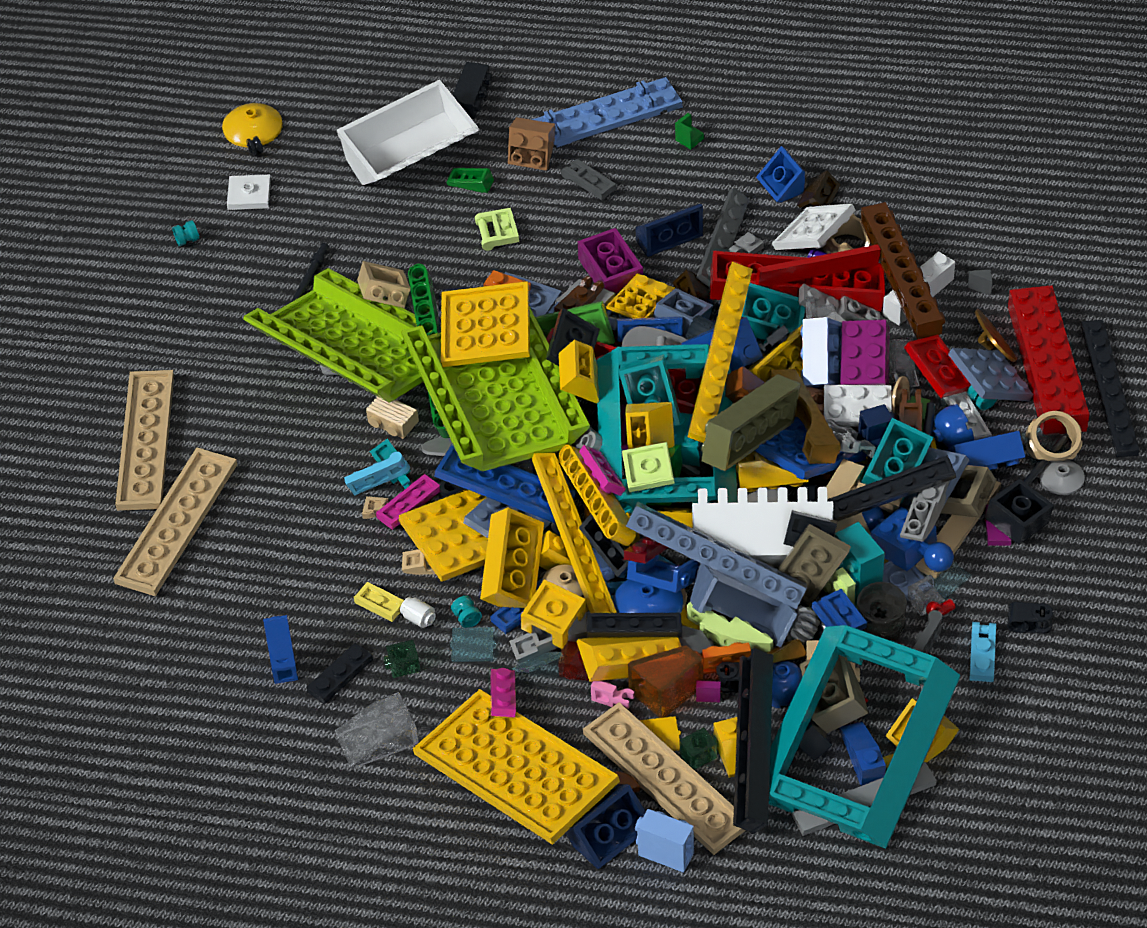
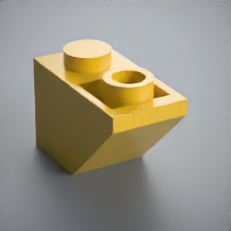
M550 530L543 534L539 566L548 571L558 565H572L561 536Z

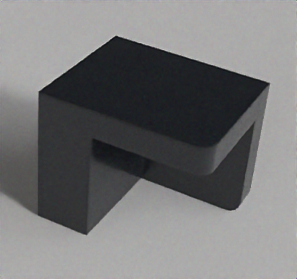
M811 718L799 747L815 761L832 746L831 737Z

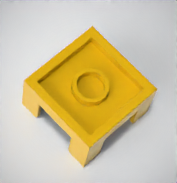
M544 579L521 614V629L531 634L533 632V625L552 634V644L563 649L568 642V630L575 619L578 618V621H581L586 614V599Z

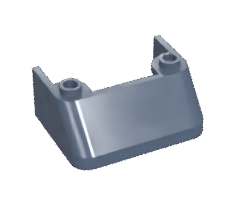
M702 563L700 564L690 599L692 607L700 613L715 610L733 619L738 617L742 621H747L761 633L768 634L776 646L781 647L797 616L796 611L792 607Z

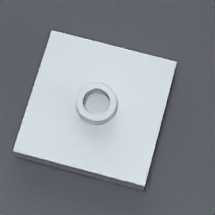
M270 175L229 176L228 210L269 208Z

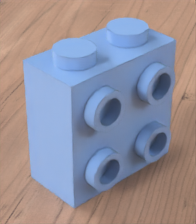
M647 809L645 815L639 817L635 826V831L638 834L636 838L638 855L684 873L694 854V826L684 820L671 818L663 812Z

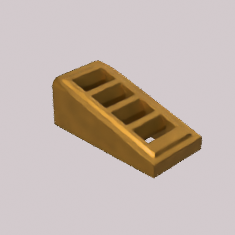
M795 639L784 642L781 647L777 646L769 651L768 654H773V663L802 658L806 656V651L801 640Z

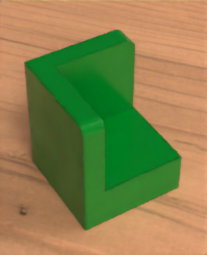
M687 113L675 122V141L690 150L704 139V133L692 126L691 114Z

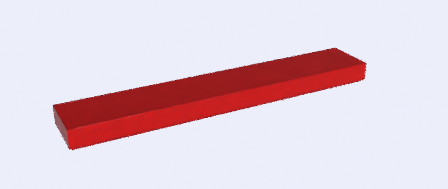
M877 244L758 267L756 285L766 287L878 265L881 249Z

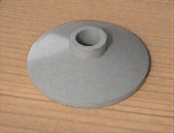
M1070 460L1050 461L1039 474L1041 485L1047 491L1057 495H1069L1077 492L1083 486L1085 479L1082 468Z

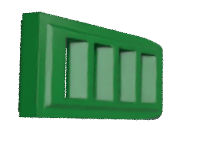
M453 168L446 183L453 187L488 193L494 178L490 169Z

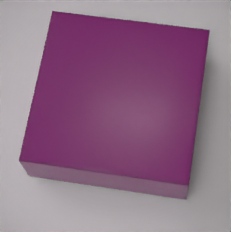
M696 682V702L720 703L721 682Z

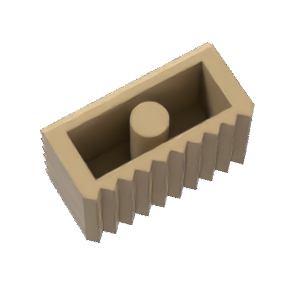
M377 397L366 409L367 419L371 426L379 427L386 430L390 435L398 436L402 439L419 422L417 409L398 400L388 403Z

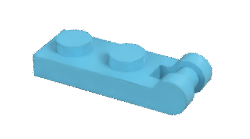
M394 452L388 459L375 463L363 470L356 471L344 477L347 487L355 496L408 473L410 465L404 460L400 452Z
M972 622L969 679L971 681L994 682L996 623L980 625V622ZM979 634H988V638L979 637Z

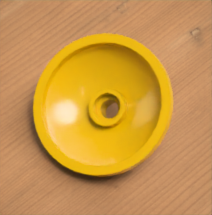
M261 103L244 104L233 109L225 117L222 124L226 139L240 147H247L246 140H252L254 136L259 138L262 145L268 144L280 134L283 127L280 113L273 107Z

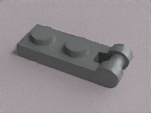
M579 159L574 160L571 166H566L561 170V175L564 179L572 180L600 200H603L616 190L614 182Z
M933 610L928 614L929 623L924 631L920 630L917 634L915 645L912 649L926 654L929 653L941 633L943 616L940 611Z

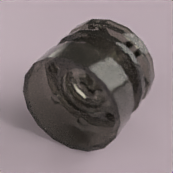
M875 582L861 590L857 599V610L867 621V628L861 631L892 642L901 637L905 630L907 600L905 594L898 586L888 582Z

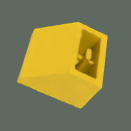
M573 340L559 352L560 390L597 404L599 402L598 366L593 347Z
M672 402L626 405L628 449L667 442L668 448L675 446Z

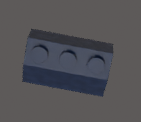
M702 204L691 205L636 226V242L645 255L649 257L702 237L703 206Z
M617 784L565 834L573 847L599 869L636 840L638 836L637 831H635L637 820L640 816L643 817L646 811L630 785Z

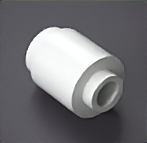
M407 597L400 607V613L403 614V617L421 628L430 626L436 617L435 609L416 597Z

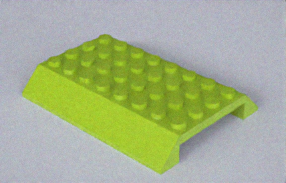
M329 268L314 276L312 291L274 313L268 314L257 308L244 315L243 320L255 329L388 403L424 382L401 334L402 330L417 327L415 314L402 307L363 299L359 284Z
M531 308L530 357L442 367L441 332L427 336L422 325L401 331L461 463L480 471H487L530 459L534 453L559 451L565 445H572L590 428L575 395L560 390L559 366L546 359L549 344Z

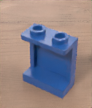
M659 554L646 564L628 560L627 579L675 593L695 582L700 562L694 559L681 566L658 560Z

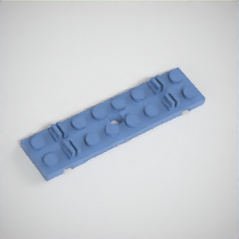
M665 77L649 83L643 80L641 84L637 82L636 87L557 112H553L551 109L549 114L545 111L544 116L532 120L554 123V145L560 147L573 141L660 115V112L664 110L670 112L682 108V100Z

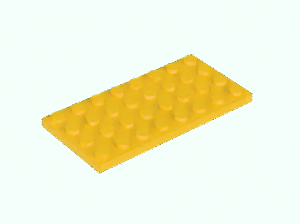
M481 689L474 693L413 748L414 755L552 845L620 782L617 774L516 712L515 717L491 716V696Z

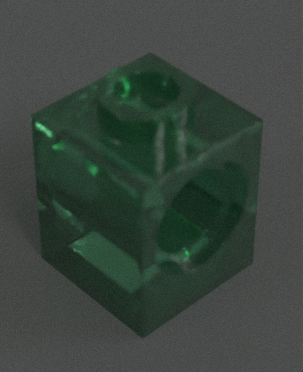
M414 640L386 646L387 656H383L386 670H391L393 678L420 672L419 657Z
M705 727L679 740L680 755L695 770L717 758V747H719L716 737L713 734L710 735Z

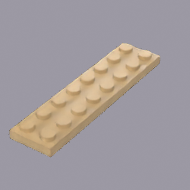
M173 370L130 372L115 504L117 511L158 509L162 503L174 383Z
M201 448L195 449L114 576L115 584L152 596L157 595L237 466L235 458Z
M620 702L583 728V735L622 771L631 775L638 782L639 786L674 819L684 820L693 825L694 837L713 855L746 831L733 826L734 806Z

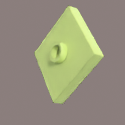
M667 442L622 451L629 492L675 484Z

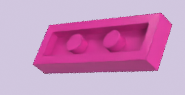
M583 445L579 452L584 459V464L591 469L592 476L601 484L600 488L608 494L614 493L621 496L626 488L603 454L596 449Z
M424 474L376 512L377 519L393 530L400 524V514L422 507L440 492V485Z
M506 668L491 669V716L515 717V670Z

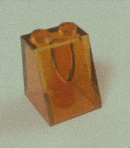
M685 645L633 660L628 663L629 689L633 690L634 696L659 718H665L696 693V682L703 681V658L699 652L693 651Z

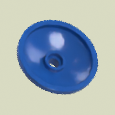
M628 579L616 590L613 604L617 613H681L683 609V595L681 590L675 593Z

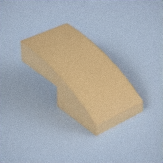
M420 549L403 552V573L414 575L435 574Z

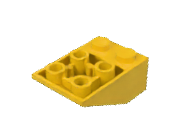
M637 273L611 300L606 309L629 318H653L657 302L672 292L675 287Z
M753 451L736 463V479L739 488H746L747 492L757 491L760 487L778 489L780 485L787 484L791 487L803 485L804 482H808V479L802 480L797 478L795 474L781 468L778 464L766 459L756 451Z

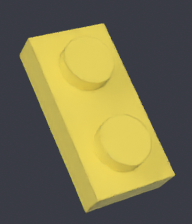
M366 582L354 596L356 604L391 622L400 614V607L404 601L369 582Z

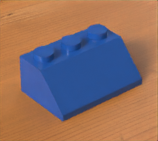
M1019 431L956 444L944 450L966 455L969 459L967 465L988 467L990 470L998 469L997 465L1006 463V467L1020 464L1019 460L1025 458Z

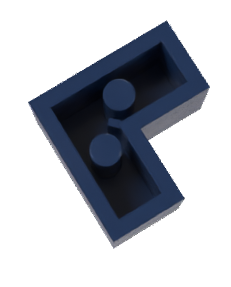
M885 404L862 410L859 415L857 440H868L876 447L875 452L891 419H895L894 414L889 412ZM867 455L866 457L870 463L872 458Z

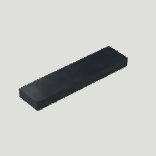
M586 613L587 637H682L681 613Z

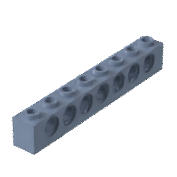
M637 502L627 522L626 527L792 608L797 609L807 589L806 583Z

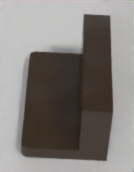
M825 171L810 179L797 206L801 208L808 204H811L813 207L831 205L841 184L829 171Z
M686 269L672 282L676 289L713 305V308L715 307L712 299H710L707 285L696 278L697 274Z

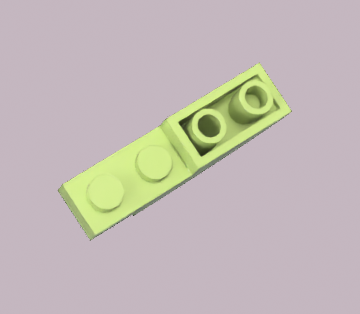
M691 602L687 604V619L698 625L707 639L711 638L715 645L722 647L741 642L749 643L750 649L756 648L766 653L773 650V640L771 637L753 628L749 622L742 621L738 617L728 622L724 616L717 615L713 611L700 613L692 607Z

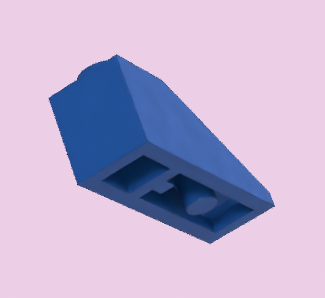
M858 722L839 727L860 785L863 786L884 778L886 764L879 746L864 723Z

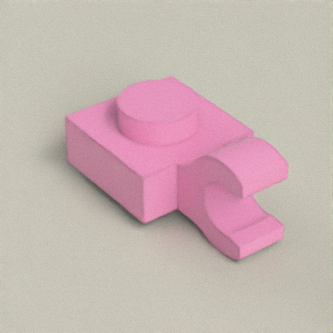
M593 681L591 684L592 701L610 707L620 702L626 709H629V701L624 698L634 699V691L626 688L617 691V686L606 681Z

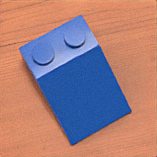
M741 317L730 362L731 371L763 358L747 317ZM714 328L682 342L681 345H710Z

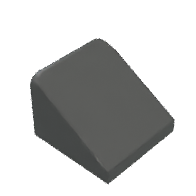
M991 270L969 271L968 288L991 295Z

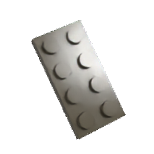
M809 524L777 570L807 584V589L801 602L811 606L812 602L847 556L851 546Z

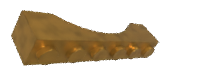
M796 369L771 370L768 380L779 374L801 383L795 415L802 421L807 430L802 451L809 464L835 463L837 454L840 453L841 449L840 442L836 439L824 415L820 412L810 391L804 385L803 379L800 378Z

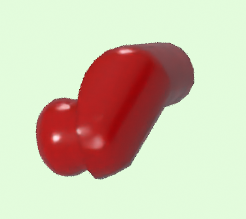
M951 599L941 604L931 601L926 606V613L929 614L931 611L937 610L944 616L955 609V604Z

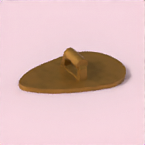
M977 309L975 315L984 330L978 338V342L988 350L996 347L1005 357L1015 362L1017 357L989 319Z

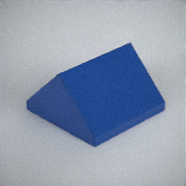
M783 146L778 149L756 176L778 203L803 194L805 191V171Z

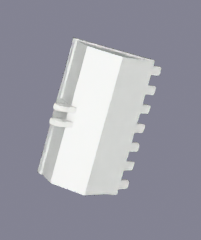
M440 79L337 129L345 158L362 185L391 175V173L399 171L479 131L478 126Z
M785 487L778 488V502H767V488H758V502L747 503L746 488L738 489V503H727L726 488L718 489V503H707V489H698V503H692L693 529L773 568H779L793 548L783 544L791 511L794 510L833 520V501L827 502L826 487L818 488V502H807L806 487L798 488V502H787V488Z

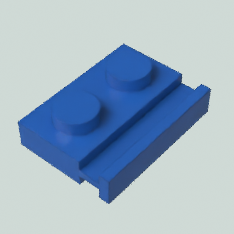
M842 589L821 598L818 602H812V609L826 627L847 625L858 630L867 628V621Z

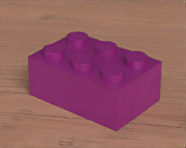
M616 228L577 241L578 259L589 276L593 278V282L602 281L604 283L603 288L614 292L615 296L637 273L643 275L642 265Z
M886 320L842 321L841 385H889L890 327Z

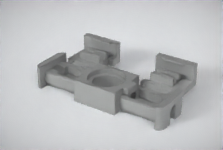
M832 419L826 420L836 439L840 442V451L858 453L862 450L870 458H873L876 449L873 444L868 440H857L858 433L851 427L837 425Z

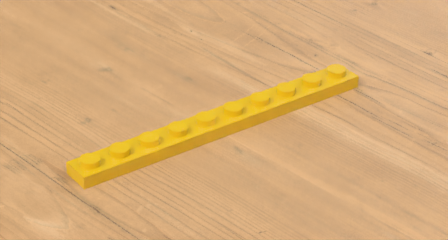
M732 262L729 267L687 436L704 443L706 437V423L718 415L753 269Z
M534 453L532 462L590 613H617L590 542L579 529L582 521L556 454Z

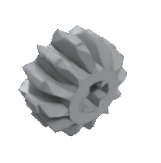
M800 605L797 609L794 608L797 616L785 639L787 641L800 639L804 646L807 640L814 638L820 621L813 610Z

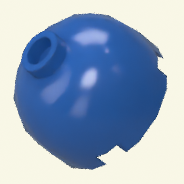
M957 404L944 408L936 415L934 420L935 430L932 433L938 443L941 442L945 447L949 448L956 444L974 441L972 428L967 429L966 422H968V419Z
M787 660L773 663L772 707L774 708L787 705L789 708L801 682V669L793 662Z

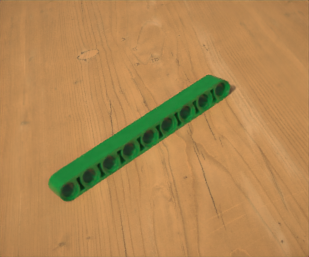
M415 264L410 267L408 277L417 327L422 325L427 336L440 333L441 327L432 278L423 264ZM429 394L433 423L441 437L450 438L446 428L443 427L444 424Z

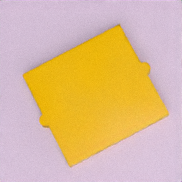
M676 716L639 720L672 751L681 750L679 739L681 731H678Z

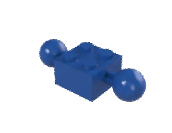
M879 506L862 512L871 537L885 552L884 559L892 561L893 564L905 571L911 569L923 558L927 567L935 572L945 571L952 565L954 560L953 551L947 544L937 542L936 526L933 527L928 537L921 542L900 537L909 512L907 509L900 507L886 519H884V513Z

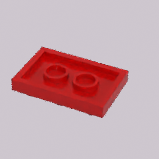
M939 335L911 341L905 345L904 349L940 398L966 392L971 386L949 357L950 350Z

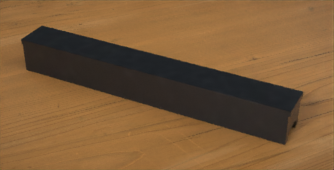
M756 648L751 649L749 657L741 656L739 663L733 826L749 831L751 834L768 826L773 654H768Z

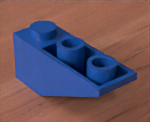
M287 615L263 619L274 683L298 680Z

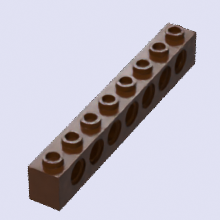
M886 202L861 207V224L871 245L878 244L881 249L879 262L916 339L942 334V326L945 324L944 314L939 312L937 300L931 296L930 286L923 279L922 269L917 267L915 255L913 252L910 253L908 241L902 237V230L900 225L895 222L893 210H889Z

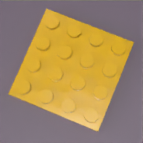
M528 281L442 292V367L530 357Z
M467 490L399 515L400 524L417 548L424 554L426 561L441 582L485 565L488 538L463 523L464 517L486 498L483 495Z

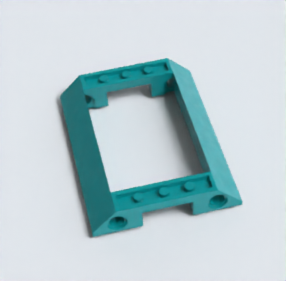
M708 344L617 347L596 360L599 386V402L597 403L598 434L602 437V446L599 451L626 488L621 496L614 494L625 513H632L637 502L645 506L646 503H698V489H707V503H718L719 488L727 489V503H738L736 464L726 471L713 466V477L674 478L675 484L629 492L627 479H622L620 365L664 354L668 369L686 368V379L699 378L703 376L710 348ZM726 382L718 414L732 405V401L725 397Z
M847 625L825 627L770 749L769 805L790 813L797 809L838 824L840 832L886 849L959 682L960 674L937 657ZM838 655L846 657L848 661L859 665L862 664L863 660L876 663L904 673L906 682L920 686V684L924 685L871 808L785 776L839 658Z

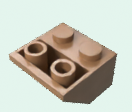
M516 117L509 127L508 164L547 170L555 141V124Z

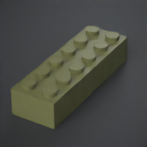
M777 374L736 403H733L726 410L721 411L720 414L708 420L705 426L706 437L701 449L703 452L702 462L726 471L759 448L760 444L766 443V440H770L774 435H777L793 424L801 383Z

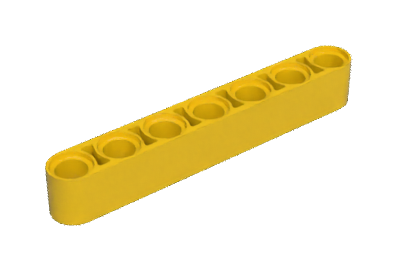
M571 445L563 446L559 452L558 460L604 535L608 539L622 545H630L635 539L636 531L626 527L629 518L614 494H608L600 488L601 484L592 476L591 469L584 464V459L579 452L580 449Z

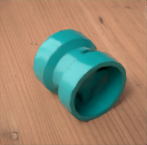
M193 220L186 222L183 226L177 225L172 227L175 240L179 246L185 245L190 240L193 242L199 240V234Z
M972 385L967 390L969 398L975 400L976 406L982 411L991 408L997 401V399H981Z
M461 596L451 605L452 612L458 617V621L463 628H471L480 622L482 614L477 607H474V602L470 596Z

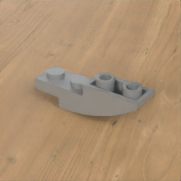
M806 284L799 288V304L812 310V318L814 319L827 318L836 311L845 321L880 320V312L846 296L837 300Z
M950 480L919 491L917 498H913L900 533L901 538L923 542L928 537L946 501L945 493Z
M586 614L581 621H578V618H576L568 630V642L564 646V650L577 645V639L593 638L587 637ZM532 626L533 632L531 634L527 633L510 640L509 642L518 664L559 648L552 644V634Z

